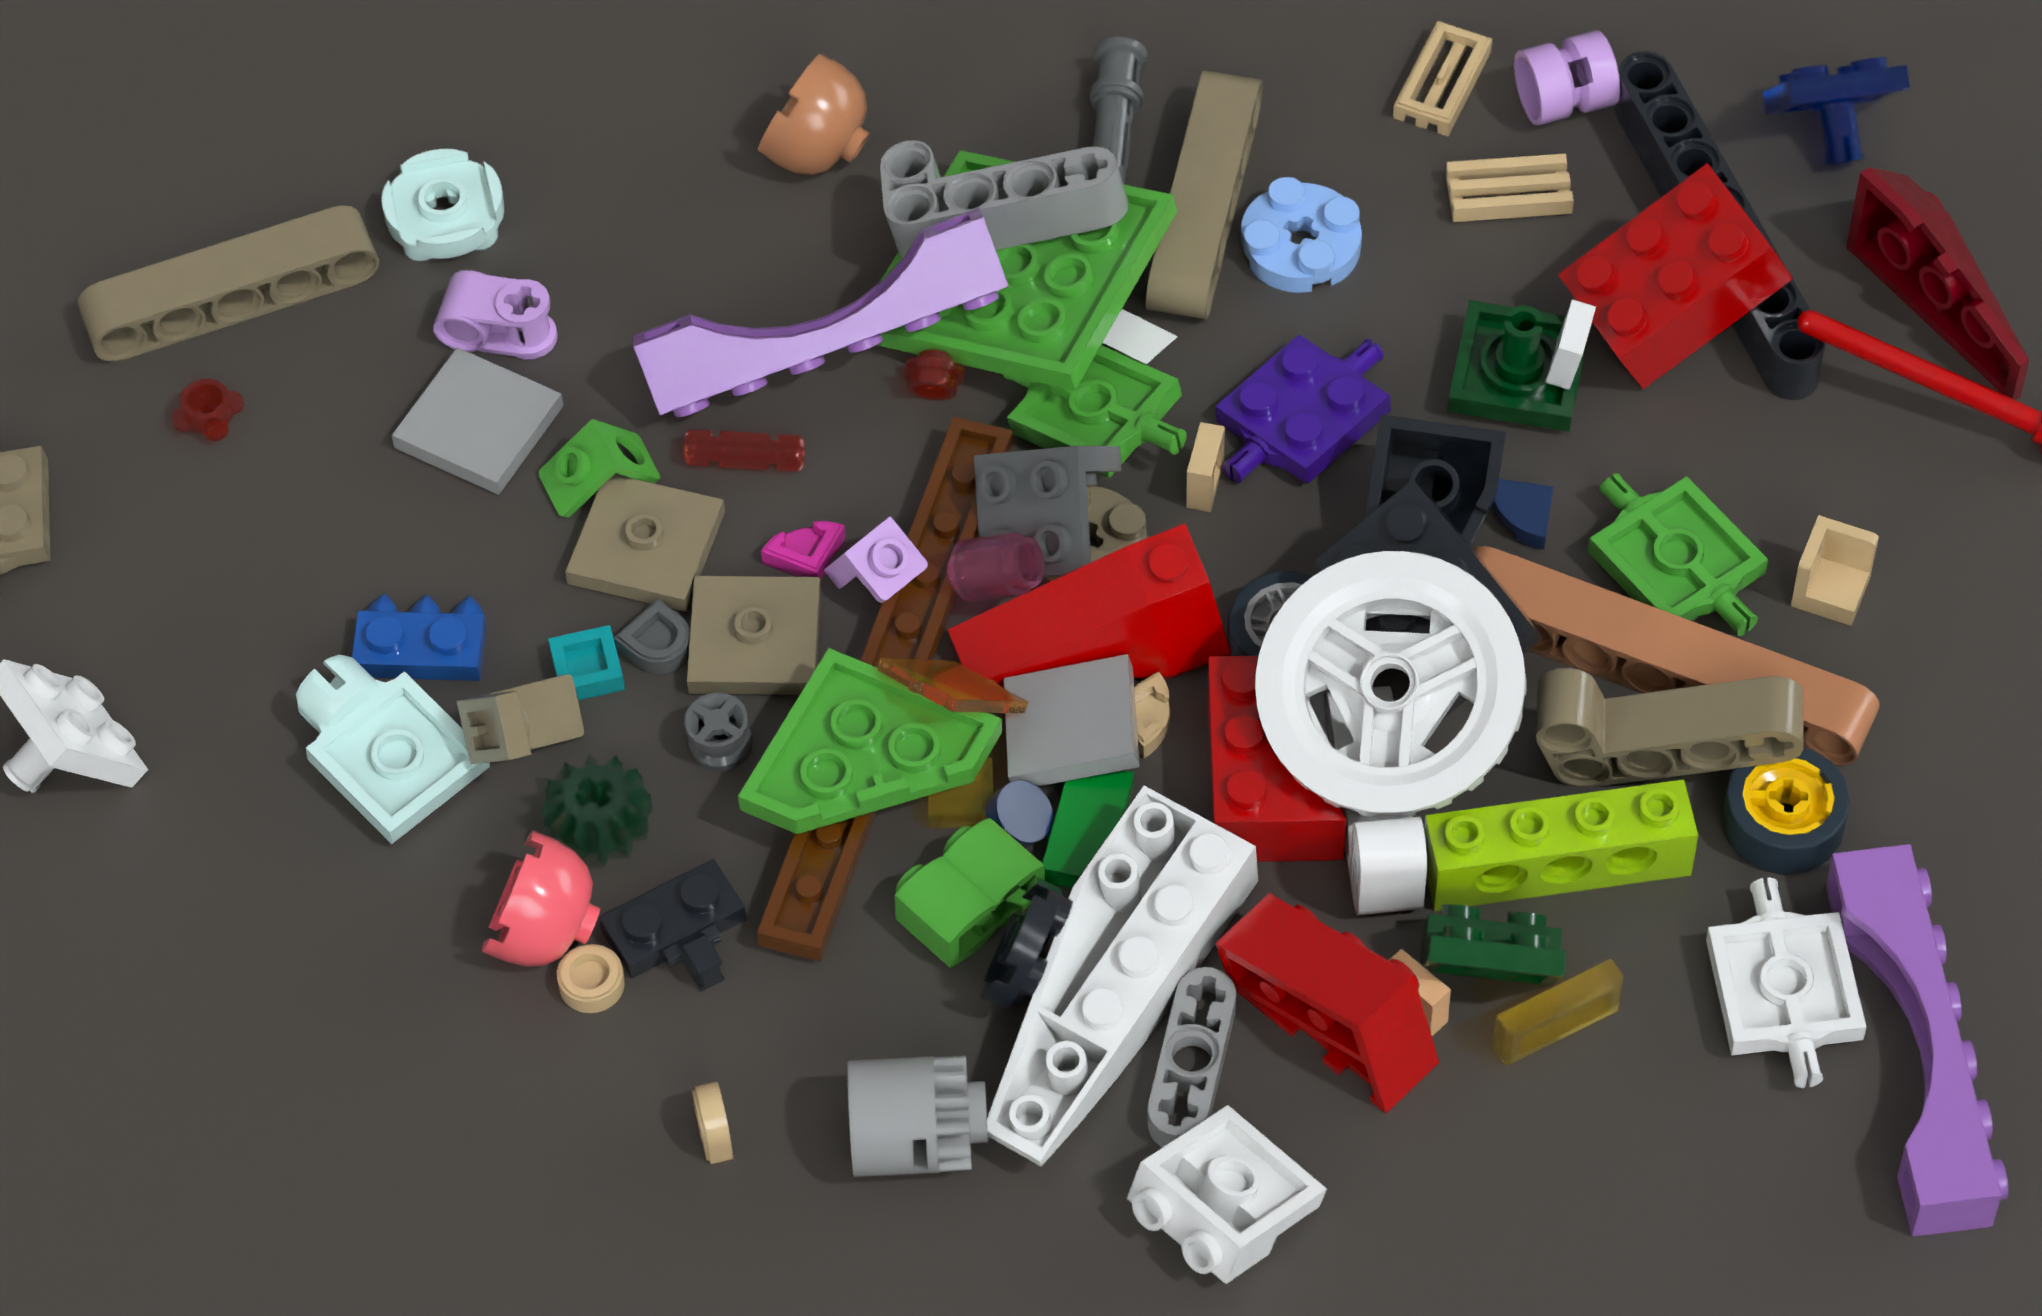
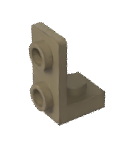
M568 674L457 701L470 764L507 761L532 755V749L579 738L584 734V726L573 677Z

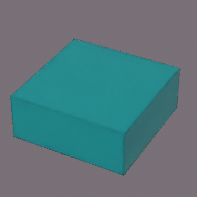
M610 625L548 638L556 676L568 674L573 677L578 700L625 690L623 674Z

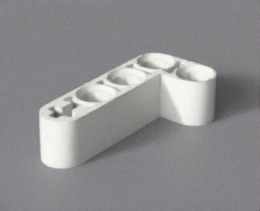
M1390 686L1372 688L1373 693L1379 699L1388 702L1394 701ZM1325 692L1324 707L1328 741L1335 750H1338L1354 742V739L1331 693ZM1341 807L1346 818L1345 851L1356 914L1366 915L1423 909L1427 876V852L1421 817L1409 816L1399 818L1397 815L1377 814V817L1360 815L1358 811Z

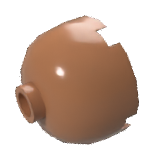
M819 54L808 65L788 93L791 95L782 112H776L758 147V152L766 156L768 160L794 174L812 176L827 172L841 158L852 163L870 135L869 132L861 128L867 113L865 92L859 81L843 65L834 59H829L825 55Z

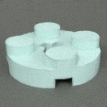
M456 149L431 150L417 154L401 165L402 173L394 179L391 186L389 180L387 181L382 193V207L386 226L390 235L403 246L405 255L410 259L426 261L431 258L457 257L474 250L489 248L498 238L497 228L504 215V199L499 177L486 162H484V167L476 162L469 161L468 153ZM440 197H448V201L451 204H455L446 210L432 209L436 207V199Z

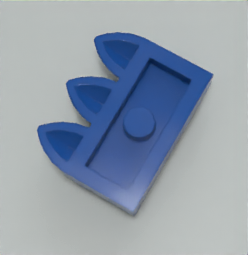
M383 593L369 605L366 611H358L352 658L373 678L395 679L405 671L412 679L480 681L487 629L486 618L478 602L470 595L462 600L452 613H441L436 602L427 594L419 599L409 612H398L394 602Z

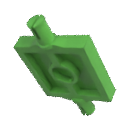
M1100 346L1076 390L1003 374L1005 379L1028 388L1025 398L1007 417L1010 430H1013L1014 435L1044 449L1068 446H1120L1122 465L1129 455L1142 443L1150 442L1175 455L1179 453L1178 447L1182 449L1186 442L1185 430L1161 421L1164 415L1182 396L1179 380L1105 346ZM1115 472L1099 474L1110 478Z
M1619 473L1613 474L1612 480L1608 477L1601 484L1599 492L1617 508L1620 514L1614 523L1589 538L1588 553L1633 600L1690 621L1695 620L1701 615L1717 612L1738 636L1745 635V630L1749 632L1756 625L1758 616L1753 614L1736 594L1766 574L1768 559L1687 476L1662 492L1649 494L1644 497H1640L1623 480Z

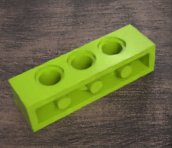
M1684 780L1425 815L1424 826L1427 852V881L1434 911H1440L1442 904L1476 906L1691 876L1698 841V831Z

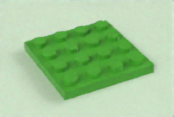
M960 150L944 177L1013 163L1014 161ZM1124 185L1129 202L1128 211L1117 223L1101 229L996 250L1008 283V287L997 290L999 296L997 300L973 310H964L962 304L939 312L941 319L937 323L920 330L907 332L903 325L881 333L883 341L878 346L1076 390L1178 212L1174 196L1163 192ZM899 252L895 256L894 260L892 261L882 280L902 259L899 255Z

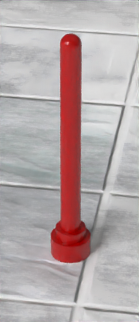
M1806 310L1799 315L1797 325L1802 333L2032 435V442L2041 445L2039 452L2042 453L2041 411L1814 310Z

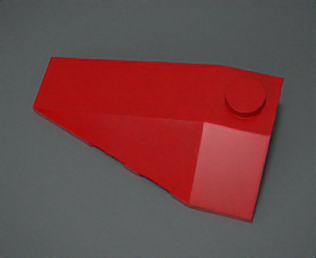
M1185 523L1125 546L947 629L971 690L1004 688V678L1125 654H1128L1134 678H1148L1159 671L1164 679H1172L1208 665V657L1230 656L1231 654L1210 581Z

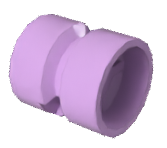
M1594 30L1565 38L1561 49H1558L1553 43H1545L1519 50L1515 54L1514 71L1518 94L1528 118L1534 125L1539 126L1569 118L1573 107H1576L1580 112L1587 113L1616 105L1619 101L1620 79L1616 60L1607 38L1601 31Z

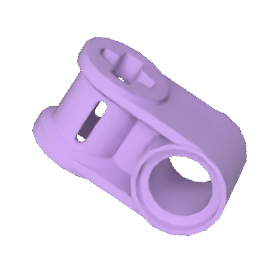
M468 270L456 272L451 277L433 330L436 337L452 349L458 347L467 352H487L514 356L523 360L545 356L557 343L558 336L553 319L547 315L550 310V297L547 289L541 283L530 279L490 276ZM528 296L532 297L534 307H530ZM519 331L523 332L525 343L521 342Z

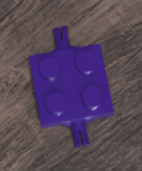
M1301 335L1296 336L1215 406L1217 423L1225 426L1227 430L1238 436L1244 445L1231 458L1222 463L1225 475L1230 480L1234 479V483L1239 484L1261 463H1267L1286 469L1306 484L1311 482L1380 421L1381 414L1387 415L1391 411L1390 395L1362 376L1383 359V351L1376 342L1372 345L1371 339H1365L1345 359H1339L1329 355Z

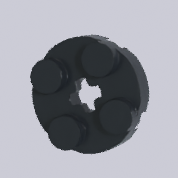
M1037 877L1029 884L1022 897L1031 901L1025 916L1022 914L1018 916L1012 914L988 967L984 981L990 983V985L981 991V999L1006 1010L1010 1005L1018 1008L1025 995L1031 997L1034 994L1048 963L1047 960L1038 955L1047 944L1051 935L1055 937L1059 935L1073 905L1072 900L1061 896V888Z

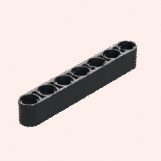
M1640 51L1627 56L1621 62L1619 69L1620 98L1614 109L1617 119L1660 196L1663 197L1708 163L1780 258L1671 64L1665 57L1655 52ZM1793 280L1732 324L1767 388L1774 395L1787 400L1804 399L1816 390L1826 344L1799 330L1797 325L1799 315L1810 309Z

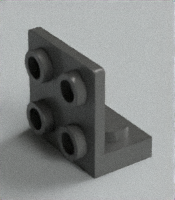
M1068 446L974 455L980 569L983 580L1065 575L1091 563L1087 486L1097 485V473L1121 471L1120 446Z

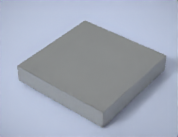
M457 347L392 434L394 448L499 495L563 408L562 393Z
M1128 654L1004 678L1007 765L1010 782L1023 780L1036 786H1042L1140 767L1134 674Z

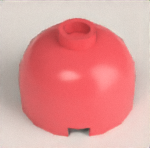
M532 830L524 845L532 847L536 851L533 856L526 854L523 862L518 859L516 860L489 925V928L495 931L502 929L498 941L490 938L485 940L482 946L483 953L505 962L525 967L546 966L560 959L574 940L586 944L600 913L599 907L590 904L593 881L586 863L573 849L556 839Z

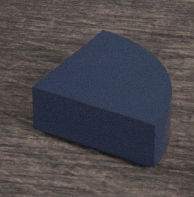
M1499 479L1497 496L1491 505V509L1494 515L1498 516L1503 524L1515 533V538L1518 541L1544 550L1554 486Z

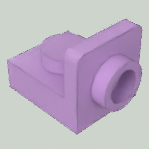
M890 516L842 554L824 571L839 590L853 578L857 577L878 602L884 603L927 568L928 563Z

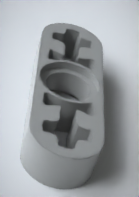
M1202 967L1186 973L1179 981L1148 1103V1130L1152 1139L1161 1147L1171 1143L1209 1118L1212 1114L1236 1012L1235 985L1227 974L1215 968ZM1203 993L1215 994V1002H1212L1209 1008L1207 1027L1197 1025V1001H1200ZM1197 1046L1208 1052L1211 1061L1202 1070L1186 1071L1175 1064L1173 1057L1183 1047ZM1178 1090L1189 1093L1187 1104L1188 1117L1183 1119L1181 1126L1170 1125L1168 1116H1172L1174 1113Z

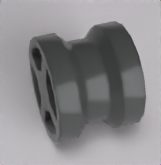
M718 692L700 696L691 703L685 713L684 725L692 758L701 767L711 771L731 770L745 762L752 751L753 741L745 705L735 696ZM724 734L728 736L727 739L710 740L713 735Z

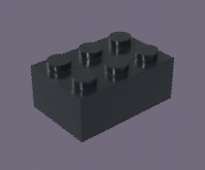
M1414 479L1314 560L1321 571L1345 559L1381 551H1406L1444 560L1473 576L1499 601L1513 624L1523 654L1544 638L1542 633L1432 497ZM1389 614L1367 619L1366 627L1369 631L1429 634L1430 620L1415 615ZM1403 672L1404 675H1405V676L1408 678V680L1410 681V678L1408 677V675H1407L1405 672ZM1459 695L1445 717L1467 699Z

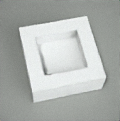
M1576 300L1571 301L1558 336L1545 383L1570 389L1584 352L1595 306Z

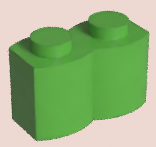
M987 818L973 827L964 826L957 830L947 841L942 857L931 861L925 866L922 864L915 865L903 875L896 887L895 919L949 968L961 963L976 952L998 928L1008 924L1012 914L1018 916L1029 907L1031 901L1022 896L1034 878L1037 877L1045 881V865L991 818Z

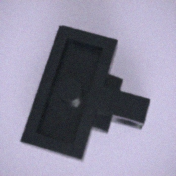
M714 859L598 917L602 933L615 954L619 957L631 979L663 962H666L669 967L682 962L701 992L724 981V976L720 972L722 960L713 945L722 941L720 933L747 920L744 904Z

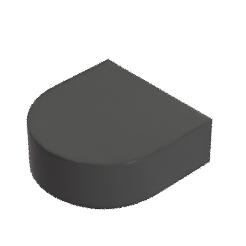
M657 599L614 637L617 652L642 671L651 674H666L679 669L688 660L690 630L687 622L660 599Z

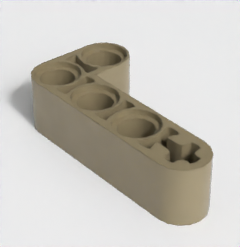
M1558 668L1547 671L1537 681L1536 740L1555 777L1560 782L1575 787H1598L1781 763L1793 760L1804 750L1803 688L1798 682L1790 678L1768 676L1605 699L1595 679L1590 674L1573 668Z

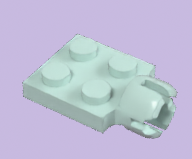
M339 654L323 662L335 675L331 683L314 668L297 690L296 698L299 713L319 732L317 739L306 747L308 761L391 844L490 767V762L470 764L463 729L405 671L391 681H378L354 658Z

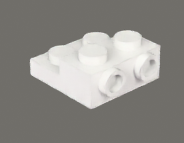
M1227 1105L1143 1160L1139 1165L1127 1199L1132 1202L1134 1215L1142 1226L1152 1231L1161 1228L1182 1246L1184 1259L1193 1270L1201 1274L1212 1272L1227 1284L1268 1256L1279 1234L1319 1208L1327 1189Z

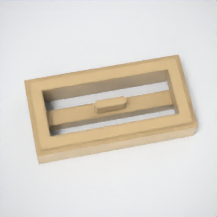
M1437 21L1394 104L1393 119L1404 122L1406 117L1410 116L1416 118L1415 126L1427 129L1429 123L1438 125L1437 133L1449 136L1491 53L1492 38ZM1446 39L1453 41L1454 44L1424 103L1415 101ZM1467 48H1474L1444 108H1437Z
M1566 153L1446 163V182L1453 222L1572 214L1574 199L1573 193L1570 191L1571 181L1569 172H1567ZM1551 190H1556V192H1554V193H1540V194H1526V195H1521V193H1524V192H1538V191H1551ZM1497 194V197L1462 199V197Z

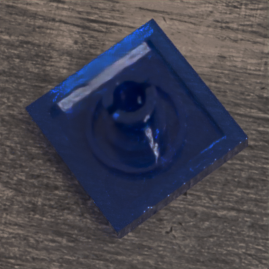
M1876 57L1850 62L1851 65L1838 67L1837 74L1829 75L1828 65L1791 70L1792 73L1778 76L1779 85L1762 92L1765 115L1814 109V112H1820L1826 165L1863 160L1864 153L1861 150L1856 106L1862 105L1861 102L1882 100L1909 90L1907 65L1888 67L1887 57Z

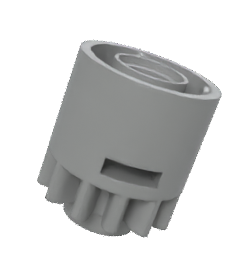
M927 1056L848 1061V1098L853 1177L972 1170L970 1143H988L985 1081L967 1082L966 1056Z

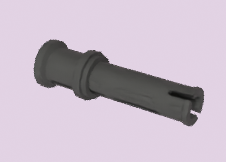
M1111 37L1099 42L1095 48V63L1099 67L1098 81L1093 84L1090 91V102L1097 114L1093 147L1106 148L1114 154L1123 184L1126 185L1131 124L1133 115L1137 113L1143 103V91L1139 86L1140 71L1147 65V50L1134 39Z

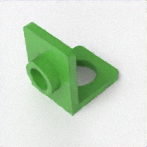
M591 419L539 470V477L558 515L566 518L575 513L615 473L654 484L661 478L638 434L595 419ZM617 443L626 447L633 454L638 464L630 461L621 452Z

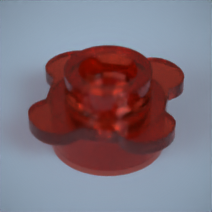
M200 379L190 383L183 390L180 396L181 408L173 412L172 423L175 429L180 432L192 430L205 435L208 441H220L229 434L228 424L234 414L243 410L244 401L240 393L237 391L228 392L226 386L214 379ZM213 410L210 413L203 414L205 411Z

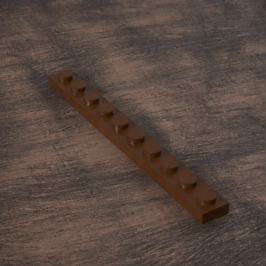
M953 416L907 536L926 559L928 566L907 585L882 603L860 661L924 686L979 538L974 455L1011 452L1013 430ZM877 811L800 834L794 833L757 931L758 946L821 962Z

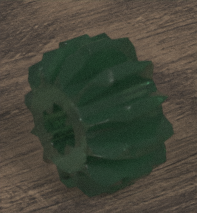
M589 753L585 761V767L580 769L564 762L563 769L561 770L562 780H547V787L545 789L547 801L543 803L541 808L543 824L550 830V837L573 849L582 860L589 854H596L598 861L604 867L610 857L609 852L614 850L630 858L633 850L632 840L647 839V833L650 829L648 817L651 816L650 812L653 811L651 794L647 793V789H644L643 777L638 772V769L624 771L623 763L617 755L604 766L598 765V761L591 753Z

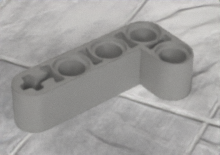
M917 140L900 142L889 148L881 158L883 208L901 258L906 255L922 228L977 208L980 209L985 219L995 250L1105 228L1117 223L1128 211L1129 202L1116 158L1108 149L1098 146L1075 149L945 177L940 176L932 150L924 142Z

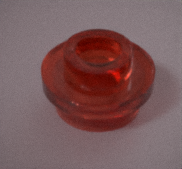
M924 350L918 353V357L905 362L903 375L909 380L908 391L911 394L928 400H949L956 396L957 386L964 383L965 369L960 364L954 362L947 352Z

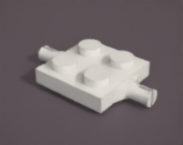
M1763 878L1755 880L1750 885L1757 916L1738 924L1708 927L1706 937L1731 1055L1774 1050L1788 1052L1795 1086L1805 1088L1808 1078L1809 1087H1813L1823 1080L1815 1049L1826 1044L1864 1040L1866 1023L1839 912L1808 916L1784 912L1777 880L1767 878L1766 886H1764Z

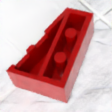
M1259 656L1208 657V724L1212 823L1256 846L1257 862L1344 860L1346 818L1342 809L1326 803L1323 798L1300 785L1280 762L1264 732L1257 709L1255 691L1256 668Z
M1269 893L1215 943L1225 974L1233 981L1236 992L1291 1037L1302 1029L1329 1051L1323 1057V1063L1337 1075H1340L1348 1067L1371 1085L1373 1094L1370 1101L1385 1114L1439 1063L1418 992L1420 984L1413 971L1397 959L1389 961L1367 949L1365 944L1354 934L1346 931L1339 933L1323 924L1306 907L1302 905H1295L1293 907Z

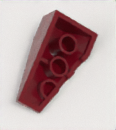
M1868 167L1860 172L1846 248L2001 394L2014 400L2020 398L2029 359L1952 218L1944 209L1940 200L1931 192L1924 191L1908 175Z

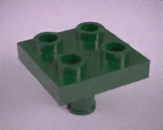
M1469 300L1448 398L1447 412L1570 432L1587 341L1570 389L1545 383L1566 315L1541 312L1528 305L1510 307Z

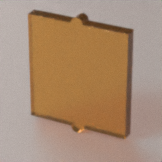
M881 658L877 669L879 672L908 687V690L923 695L951 712L1025 714L1028 705L1027 700L997 685L996 681L986 679L955 661Z

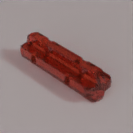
M690 429L686 432L684 438L683 454L685 463L689 466L710 467L711 461H719V467L769 470V464H777V471L798 472L803 469L806 447L804 437L800 435L779 434L778 440H770V433L720 431V437L712 436V430Z

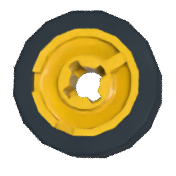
M1804 748L1802 753L1793 760L1735 768L1730 774L1722 813V823L1727 841L1742 859L1760 870L1786 875L1808 872L1822 865L1832 857V853H1835L1842 843L1851 802L1846 779L1830 760L1807 748ZM1782 804L1792 805L1793 812H1784Z

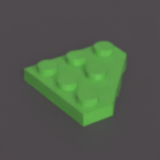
M828 648L738 795L739 810L795 834H800L972 783L1002 734V719Z

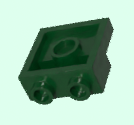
M1442 904L1441 915L1429 914L1425 918L1420 964L1430 973L1552 986L1564 977L1566 950H1561L1562 928L1547 927L1548 916L1528 912H1508L1507 922L1480 919L1481 908Z

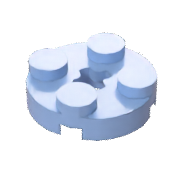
M1283 177L1273 181L1269 186V191L1259 195L1249 205L1242 219L1241 247L1242 252L1250 260L1251 271L1265 284L1292 293L1312 292V284L1323 283L1330 279L1331 286L1342 281L1356 266L1361 252L1362 230L1359 221V207L1350 198L1343 197L1338 192L1325 186L1301 183L1292 177ZM1294 231H1307L1316 239L1305 238L1300 244H1295L1291 242V233Z

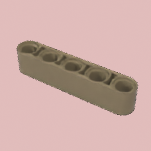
M1204 70L1201 74L1170 192L1174 196L1178 212L1155 250L1147 285V310L1206 320L1209 316L1259 118L1263 92V81L1261 79Z
M341 205L99 281L90 285L81 293L78 298L77 307L96 355L105 361H120L355 286L368 280L375 274L379 267V258L359 211L351 206Z

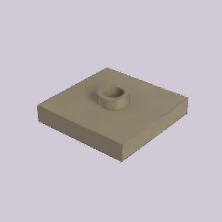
M614 474L597 492L565 571L567 584L650 604L660 599L671 609L687 612L693 596L694 576H701L725 514L724 500Z
M694 576L687 672L688 694L718 692L727 694L800 695L817 668L821 604L820 577Z

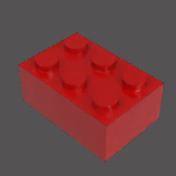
M1708 163L1558 274L1576 301L1596 307L1592 323L1643 390L1794 279L1771 245Z

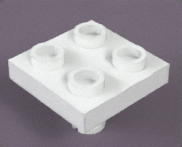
M5 659L1 661L0 696L30 737L13 758L3 765L5 774L19 788L35 793L54 768L131 788L148 771V768L133 749L136 746L135 739L127 729L112 720L102 706L104 696L89 680L78 675L70 678L52 673L49 669L39 664H34L31 667Z

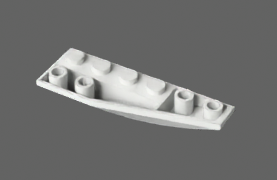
M1142 787L1072 888L1069 899L1073 901L1071 911L1061 932L1057 937H1054L1046 958L1048 963L1045 972L1032 996L987 1118L988 1137L1039 1166H1042L1116 1081L1172 1007L1176 989L1181 978L1186 973L1201 966L1257 884L1256 846L1150 788Z

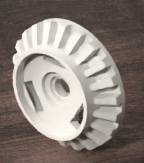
M1381 551L1362 554L1331 565L1311 577L1289 597L1274 617L1263 640L1256 668L1255 691L1257 709L1267 739L1280 762L1300 785L1323 798L1326 803L1339 809L1341 807L1358 811L1363 816L1377 817V814L1397 815L1401 818L1415 816V812L1435 807L1440 809L1451 804L1452 799L1468 789L1470 791L1474 790L1484 781V776L1496 763L1500 764L1507 754L1508 745L1515 731L1518 732L1522 720L1527 679L1523 653L1513 624L1499 601L1484 585L1459 567L1435 557L1406 551ZM1389 614L1415 615L1430 620V632L1426 634L1366 631V620ZM1386 669H1399L1410 678V686L1407 693L1401 699L1392 702L1383 701L1376 697L1372 689L1376 676ZM1327 688L1354 739V742L1338 750H1335L1330 745L1310 704L1311 696ZM1461 695L1474 704L1471 714L1459 734L1445 748L1434 754L1424 746L1458 696Z

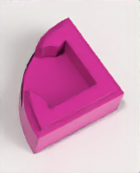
M830 521L813 522L812 527L797 529L787 534L782 531L771 538L761 550L762 564L796 577H820L821 581L825 574L824 569L831 564L846 538L845 525Z

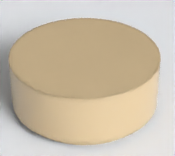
M588 944L572 949L562 958L557 969V980L562 999L569 1007L579 1012L597 1013L612 1007L620 999L624 991L625 979L622 963L612 950L601 945Z

